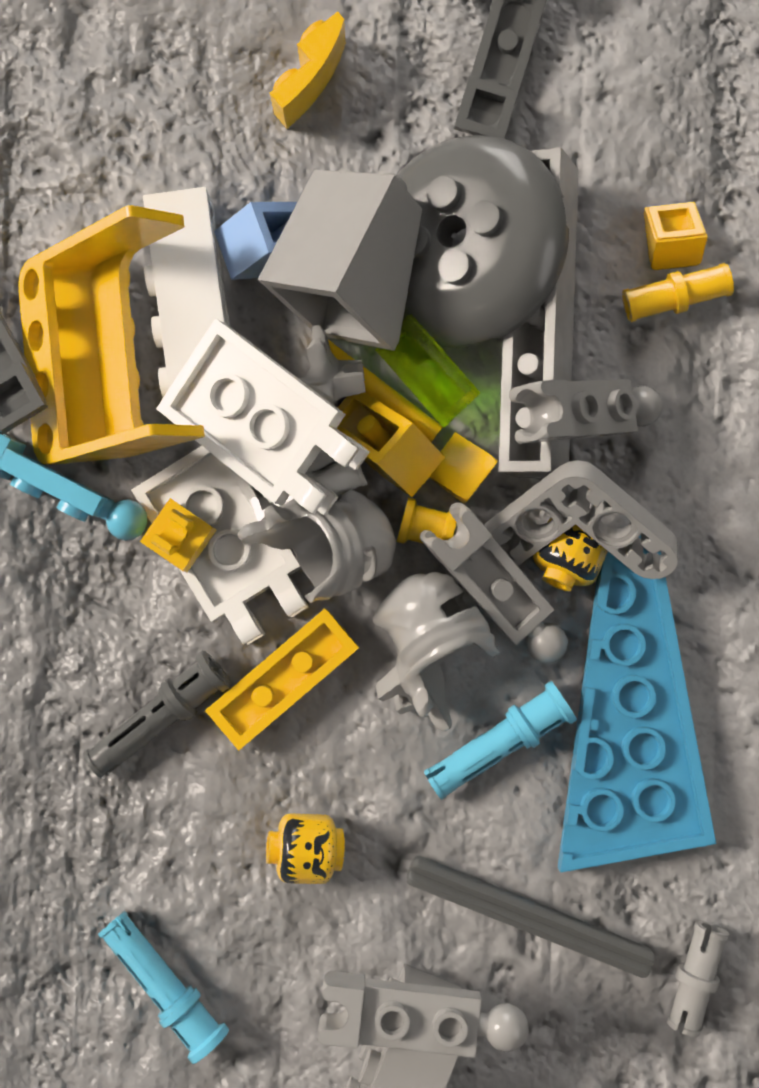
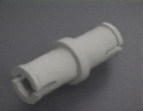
M700 920L695 922V930L686 961L678 966L676 978L680 982L671 1013L667 1019V1024L676 1031L679 1029L680 1023H685L682 1034L691 1037L700 1036L710 994L716 993L718 990L720 979L716 974L725 942L729 937V932L718 926L716 932H711L713 923Z

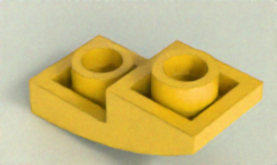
M338 11L325 22L318 20L305 30L300 42L297 43L301 68L298 70L292 68L283 73L275 82L273 90L270 92L274 115L286 129L294 124L312 106L327 86L338 66L346 44L344 18Z

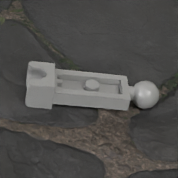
M630 379L590 381L543 380L515 387L509 392V398L513 403L524 404L530 412L531 421L526 429L517 430L515 433V440L519 444L637 432V426L645 427L657 421L662 413L663 406L662 399L657 391L648 386H637L632 389Z
M462 503L452 504L449 511L457 523L456 534L448 540H442L436 537L430 530H424L420 534V540L512 643L517 645L527 636V648L534 659L543 663H554L561 659L567 651L568 639L566 634L557 624L543 623V620L554 611V608L495 541L492 534L476 515Z
M329 971L324 974L323 998L330 1002L340 1003L346 1009L341 1013H324L320 1016L317 1040L323 1045L357 1049L360 1044L475 1058L477 1037H485L495 1049L510 1052L522 1046L528 1035V1020L525 1014L514 1005L509 1003L497 1004L488 1013L480 1012L482 1000L480 991L365 979L364 974Z

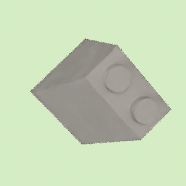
M345 168L339 169V171L314 169L258 281L310 329L315 325L323 327L327 338L395 350L400 338L422 208L407 191V184L393 173L387 171H380L378 174L359 173Z

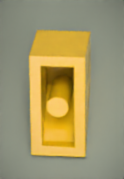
M365 392L346 397L338 406V409L346 415L337 429L365 447L370 453L364 461L382 477L410 497L415 495L446 458L414 423Z

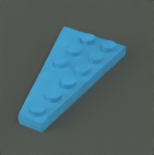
M645 548L643 549L644 554L649 553L648 550H646ZM610 552L607 553L596 580L557 866L561 873L716 844L666 577L661 579L643 578L631 571Z

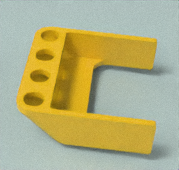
M128 205L35 255L24 263L19 276V302L24 355L48 405V408L30 418L34 453L42 464L57 465L127 458L205 437L204 425H144L141 420L139 403L140 375L135 361L133 340L135 336V323L131 317L129 266L134 254L140 249L184 228L183 215Z

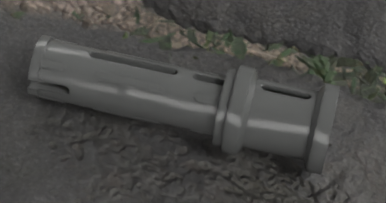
M202 650L196 655L197 662L174 680L171 678L165 679L158 689V696L130 718L126 719L92 748L84 751V760L92 772L98 777L105 779L109 776L110 772L138 750L145 747L178 719L182 721L186 719L191 720L197 715L196 708L218 691L226 692L232 686L231 682L217 661L206 651Z

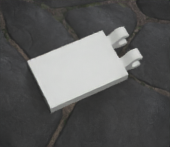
M217 319L213 321L157 407V410L174 424L204 425L205 437L195 441L272 503L284 505L289 496H291L313 514L319 511L321 514L326 515L338 498L328 488L305 474L320 451H325L342 466L347 468L349 465L355 470H358L370 453L361 444L337 429L346 415L226 323Z
M200 446L131 489L139 504L143 506L151 524L171 498L217 530L188 573L183 571L181 573L210 621L216 622L226 616L243 645L246 643L250 645L266 634L246 603L267 589H272L288 617L291 616L292 618L309 607L290 577L291 574L301 569L291 549L280 550L263 543L245 545L237 536L243 526L257 521L250 500L258 495L248 482L203 446Z

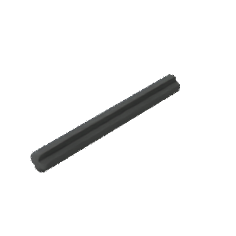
M415 856L410 864L407 873V883L410 886L638 977L646 978L651 972L655 954L645 945L422 856Z

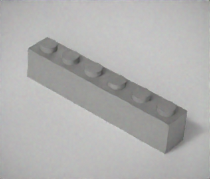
M562 147L533 150L530 152L538 157L553 174L564 196L562 199L565 207L566 225L569 228V243L564 266L555 287L539 310L522 326L503 337L498 472L517 478H545L560 465L569 461L570 439L519 444L515 440L516 431L526 429L530 424L531 418L530 412L524 404L513 403L509 398L510 390L521 385L543 380L572 381L578 168Z

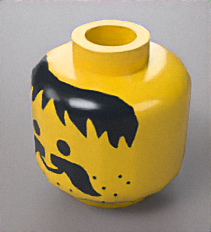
M551 517L547 523L551 522L553 518ZM575 524L533 555V560L544 572L543 581L557 589L571 591L573 585L588 586L596 581L608 551Z
M290 813L282 817L278 831H268L266 863L276 864L277 875L282 882L326 884L330 881L334 871L342 870L345 853L344 831L342 828H336L330 816Z

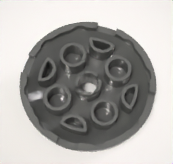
M487 135L457 137L434 145L420 153L397 174L407 184V191L422 208L401 328L422 341L448 348H468L470 344L480 343L492 338L500 339L522 326L539 310L551 294L562 272L568 250L569 228L566 225L565 207L562 199L564 196L553 174L538 157L523 146L500 137ZM466 228V235L459 245L452 247V234H457Z

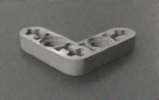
M580 460L568 461L560 465L484 525L517 566L575 524L631 571L643 578L661 579L666 577L676 569L678 563V542L673 532L596 466ZM567 485H570L571 487H573V488H575V489L572 490V491H569V490H567ZM584 485L587 487V492L585 493L579 488ZM538 509L549 513L553 519L547 524L539 525L528 521L524 514L530 510ZM618 513L628 517L631 522L622 528H611L603 524L601 518L607 514ZM512 538L511 547H510V546H508V545L505 544V543ZM645 548L649 553L644 554L643 549ZM660 550L663 551V554L661 555L657 553Z

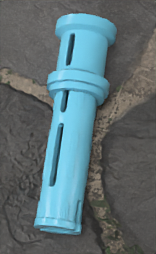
M552 681L545 684V691L526 704L521 707L513 705L508 708L509 711L505 713L507 718L495 727L456 750L441 762L424 770L430 785L441 800L461 785L474 779L523 746H526L527 749L530 747L535 748L540 744L539 738L565 721L569 724L577 721L573 711Z
M123 911L107 927L103 928L98 933V936L103 938L160 1009L158 1014L159 1023L163 1028L170 1027L190 1051L187 1058L192 1064H195L207 1056L229 1032V1028L225 1023L218 1024L199 1001L201 993L197 988H192L191 985L185 988L127 916V912Z

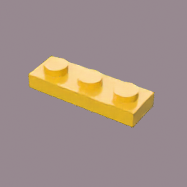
M325 608L208 707L205 712L239 751L359 649V646L329 610Z

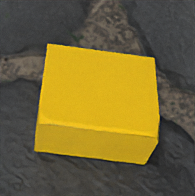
M695 202L644 208L648 255L653 270L696 266L702 262L708 236Z
M455 432L440 451L446 458L429 478L465 504L497 464L498 460Z

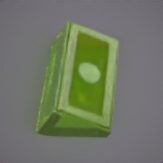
M409 314L402 321L400 338L395 350L378 347L375 349L443 428L463 414L481 394L412 314Z

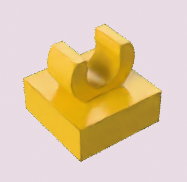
M170 498L140 542L181 571L188 573L217 530Z

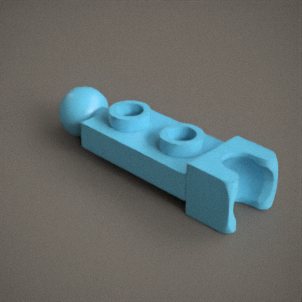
M0 434V478L9 480L11 475H13L14 477L10 483L11 486L36 498H40L44 491L60 499L56 508L80 521L86 522L89 515L99 517L106 521L110 533L117 539L124 541L134 540L146 529L148 522L147 513L138 502L126 499L115 503L114 500L24 455L25 444L5 434Z

